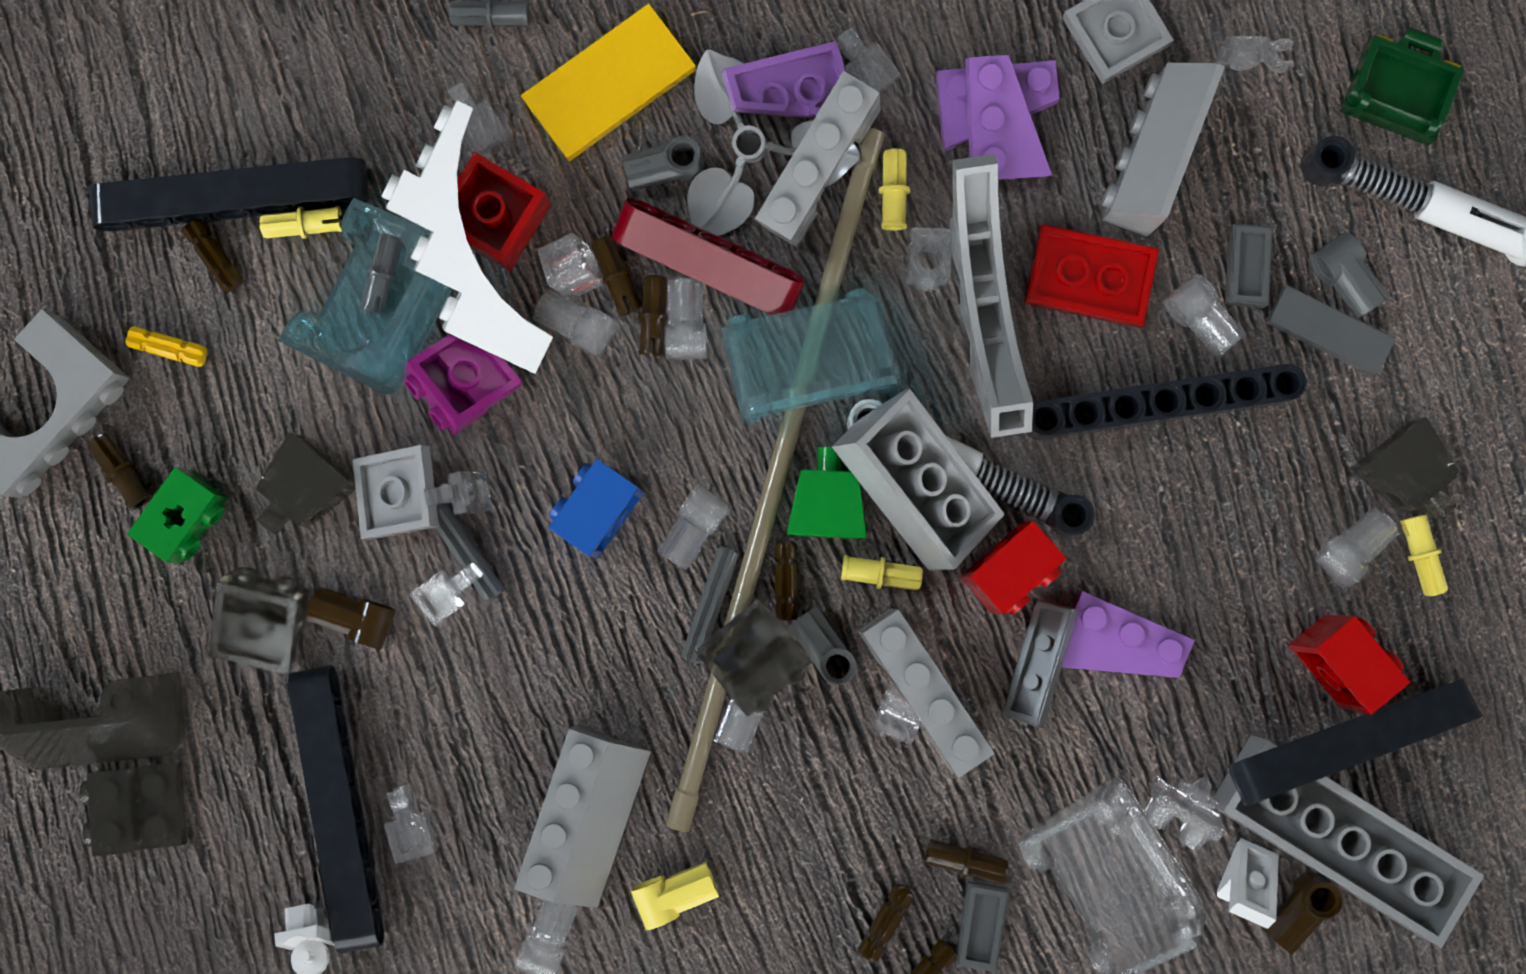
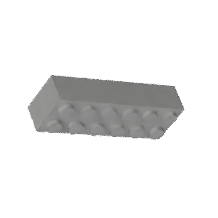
M1251 735L1235 762L1277 746L1266 739ZM1228 772L1209 804L1419 937L1440 948L1445 944L1484 877L1480 872L1328 777L1318 779L1245 807Z

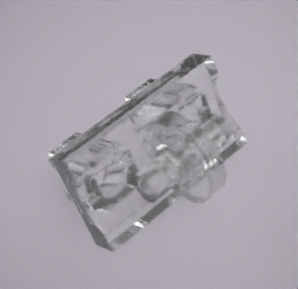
M1157 777L1151 784L1152 798L1145 810L1146 820L1150 824L1164 830L1174 816L1185 823L1177 832L1178 839L1194 851H1198L1210 838L1217 843L1225 832L1219 827L1221 816L1214 812L1219 801L1209 795L1212 787L1210 781L1202 777L1192 785L1182 779L1178 783L1177 788Z

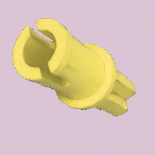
M892 148L885 150L883 153V186L879 187V193L883 195L881 228L884 230L897 231L907 229L906 195L910 193V187L906 186L907 153L903 149Z
M340 206L312 210L297 207V211L263 214L260 216V230L265 238L300 235L302 239H307L309 234L344 231V219H339V216L343 215Z
M1427 514L1401 520L1400 523L1411 554L1407 557L1409 561H1414L1423 594L1425 596H1436L1445 593L1448 590V586L1438 554L1442 553L1441 548L1437 549Z
M844 555L841 572L842 581L848 580L875 584L876 589H881V586L919 590L923 579L921 567L885 562L884 557L877 561Z

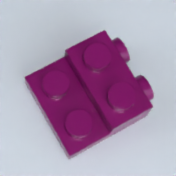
M449 334L408 360L404 372L407 376L404 378V384L410 394L416 399L423 396L432 408L428 413L433 423L441 431L448 428L453 436L486 415L490 407L519 389L522 384L520 378L504 359L452 334Z

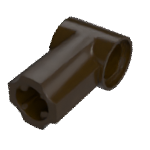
M318 587L309 602L306 620L347 634V638L353 642L371 648L382 649L396 610L367 599L357 600L330 589Z
M1309 872L1302 874L1294 883L1293 893L1277 909L1276 921L1268 929L1263 926L1261 928L1292 955L1323 920L1331 919L1339 914L1343 906L1342 893L1334 884L1318 873ZM1323 887L1325 889L1323 899L1318 903L1311 904L1310 899L1313 891Z

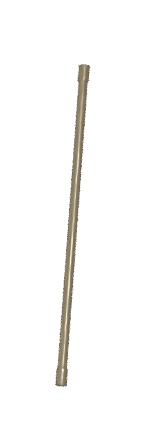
M870 127L861 144L857 145L860 159L853 166L679 786L674 793L666 826L677 831L689 832L699 799L698 791L872 172L877 166L885 133Z

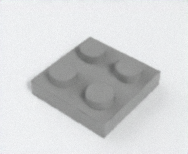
M1084 0L1065 11L1062 16L1063 21L1101 84L1169 47L1174 41L1150 0Z
M417 445L352 459L361 539L372 540L439 527L430 446Z

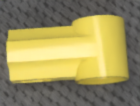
M707 862L667 878L663 875L649 879L630 890L646 930L663 926L680 916L679 913L719 897L716 882Z

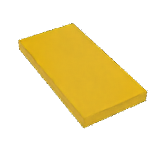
M648 3L520 96L567 161L570 162L695 72L696 66Z

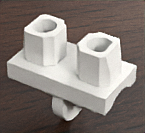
M312 904L285 908L286 931L274 933L275 946L293 950L291 964L297 974H321L326 969L330 956L325 944L334 946L332 931L329 929L328 910L324 908L314 909Z

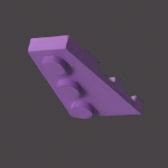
M833 41L725 68L722 76L733 112L815 119L843 71L846 72L838 43Z
M1009 55L966 58L969 157L994 154L998 162V180L1052 176Z
M1056 60L1012 64L1030 115L1058 103L1060 96ZM966 68L938 70L935 76L943 153L969 140Z
M1079 591L1072 607L1079 612L1062 667L1180 678L1195 640L1083 591Z

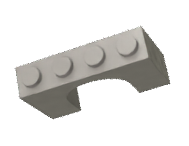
M842 72L755 217L765 229L798 248L818 215L816 211L817 203L838 164L854 141L861 144L881 110L880 92L847 72Z
M43 309L37 313L14 340L51 374L57 392L56 405L47 423L36 432L27 436L15 437L0 425L1 496L22 498L35 491L41 484L42 479L40 477L50 466L58 464L67 456L69 445L78 436L85 434L94 426L99 412L106 405L114 403L124 391L123 386L130 379L61 316Z
M890 608L857 630L879 665L887 671L924 726L926 730L924 733L946 766L960 778L995 754L899 609Z

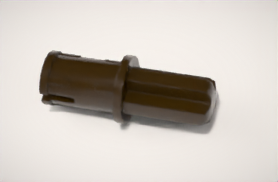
M604 236L593 241L591 249L604 278L601 280L602 285H607L618 311V316L623 317L630 314L624 301L625 297H627L633 312L642 309V303H640L629 278L632 272L630 269L625 268L612 237Z
M648 275L644 277L642 313L637 315V318L641 319L639 355L649 356L651 339H653V356H664L665 320H669L670 316L666 315L668 280L664 276Z
M103 433L91 439L88 444V450L106 473L105 481L113 483L127 502L129 508L136 510L150 502L154 494L134 470L136 466L134 461H127L108 434Z
M935 839L929 840L924 864L958 872L961 878L969 875L999 884L1004 883L1008 874V861L1006 859L973 851L970 845L962 848L938 842Z

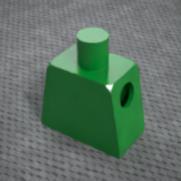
M818 447L817 470H800L787 528V536L860 540L866 538L860 483L852 472L841 471V458L832 447Z

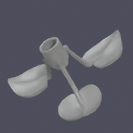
M708 49L702 55L696 70L694 83L695 102L701 115L712 124L722 125L733 116L738 130L733 135L732 146L739 157L736 160V167L732 178L727 171L721 168H709L697 174L689 186L687 204L691 224L720 236L740 227L752 213L755 201L754 192L748 185L738 182L744 164L761 160L767 151L792 156L813 121L803 122L793 129L791 134L793 148L767 142L761 130L755 126H745L740 112H733L723 80L722 72L725 68L744 63ZM854 143L838 164L826 187L837 182L859 161L860 153Z

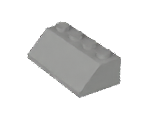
M1167 63L1159 75L1154 73L1151 75L1143 93L1144 97L1149 98L1145 110L1137 111L1129 133L1135 135L1130 148L1124 146L1115 166V169L1121 171L1116 185L1113 183L1109 184L1101 206L1107 208L1102 219L1103 221L1147 237L1168 218L1225 66L1218 63Z
M905 389L860 418L832 446L928 570H955L1005 515L911 389Z
M573 725L569 728L514 890L552 903L598 908L651 750L578 725Z

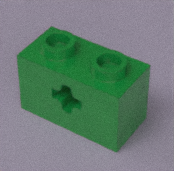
M174 467L127 532V535L167 563H182L183 560H189L197 552L201 545L199 538L207 527L214 526L220 520L225 511L223 505L229 497L191 470ZM180 511H183L182 514H181V516H182L183 519H185V522H184L183 525H180L181 522H182V519L178 516V514H179Z

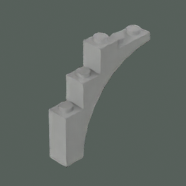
M994 154L952 160L953 218H950V252L960 279V312L970 340L971 377L991 438L1032 432L1033 400L1018 350L1005 277L999 217L998 162Z

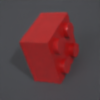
M474 152L457 180L458 207L466 239L471 250L511 272L551 207V203L543 191Z
M1030 521L1016 526L959 577L990 613L1004 615L1010 612L1011 615H1014L1031 600L1027 594L1034 587L1037 588L1041 585L1044 588L1062 573L1058 566L1067 558L1034 521Z
M1323 615L1288 644L1290 649L1341 709L1372 715L1410 683L1402 673L1404 669L1402 662L1391 651L1382 649L1374 639L1377 636L1375 630L1361 617Z

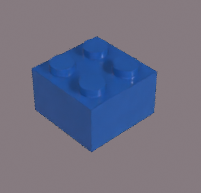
M596 459L593 465L585 463L573 480L577 487L569 499L561 497L549 514L553 521L548 527L587 556L593 558L600 557L644 494L637 486Z

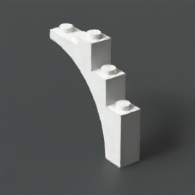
M457 100L452 108L444 105L434 125V128L440 131L434 147L427 143L425 144L416 163V167L422 169L420 176L418 177L406 170H403L400 177L392 174L381 197L389 200L386 205L387 210L431 231L429 238L420 236L413 250L411 259L417 261L414 267L415 271L459 291L456 298L449 296L442 308L439 318L445 321L442 326L443 330L535 374L553 337L522 318L499 296L482 273L466 239L458 207L457 169L461 141L473 108Z

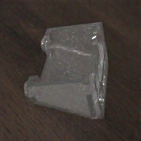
M1115 776L1100 784L1021 838L1019 845L1021 846V854L1025 862L1031 868L1035 867L1041 872L1049 869L1053 871L1094 934L1089 957L1092 965L1099 973L1139 974L1199 946L1206 919L1203 903L1127 785L1119 777Z

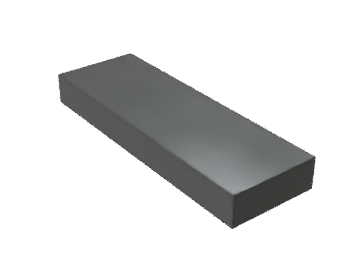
M1288 285L1281 289L1265 322L1371 376H1376L1380 373L1395 341V338Z
M1037 598L1003 708V716L1038 728H1044L1078 616V610Z

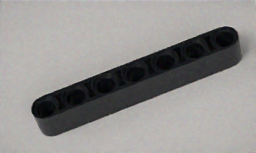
M352 157L93 184L89 187L92 228L111 232L189 224L195 219H199L202 222L259 217L263 214L297 211V207H304L305 210L332 208L335 206L345 208L361 206L369 202L366 162L363 159Z
M1283 364L1048 399L1033 405L1032 432H1027L1026 434L1034 440H1048L1276 406L1299 398L1306 390L1307 378L1300 367L1293 364ZM1278 375L1284 377L1288 383L1287 394L1281 393L1276 387ZM1237 381L1243 382L1248 387L1249 397L1247 400L1240 399L1236 394L1235 385ZM1197 387L1204 388L1208 392L1210 402L1207 407L1197 402L1195 398ZM1157 393H1162L1169 398L1170 409L1167 413L1160 411L1156 407L1155 396ZM1117 399H1123L1130 405L1131 414L1128 419L1122 418L1116 413L1115 402ZM1076 405H1084L1090 410L1091 421L1088 425L1081 424L1076 420L1074 415ZM1036 411H1045L1050 415L1052 419L1050 430L1043 431L1035 425L1034 415Z
M333 665L292 672L288 676V692L334 946L339 954L382 946L384 943V924L338 674Z
M1460 679L1378 709L1372 715L1365 714L1250 756L1226 767L1244 806L1247 807L1483 716L1465 680Z

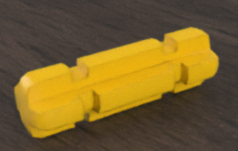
M135 326L128 330L125 339L126 345L132 349L146 351L150 354L179 362L183 361L197 367H202L205 364L208 355V349L200 344L187 343V341L151 332Z

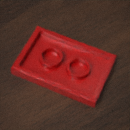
M1041 224L1024 304L1141 328L1145 323L1159 248Z

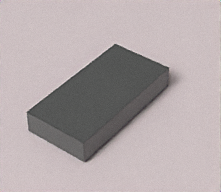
M1232 224L1229 227L1225 305L1258 308L1269 306L1273 243L1272 226Z
M967 881L956 947L957 958L954 961L956 966L997 973L1010 891L1007 887Z

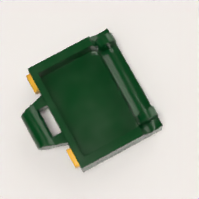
M1412 27L1406 31L1398 43H1394L1393 39L1383 35H1374L1364 45L1339 112L1429 146L1437 140L1439 131L1447 119L1465 69L1460 68L1461 65L1451 61L1440 60L1442 40ZM1411 45L1418 49L1429 52V55L1407 48V46Z

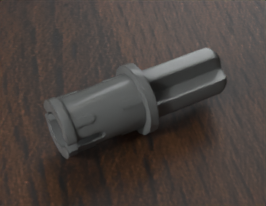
M528 0L452 1L449 5L450 23L454 26H488L489 30H494V26L529 27Z
M386 233L379 235L370 270H365V273L369 275L359 309L385 316V308L392 281L397 282L398 279L394 277L403 243L399 237Z

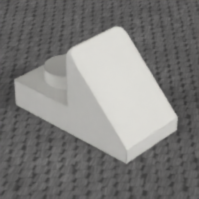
M1242 838L1237 842L1217 889V896L1229 902V912L1267 929L1276 921L1278 854Z

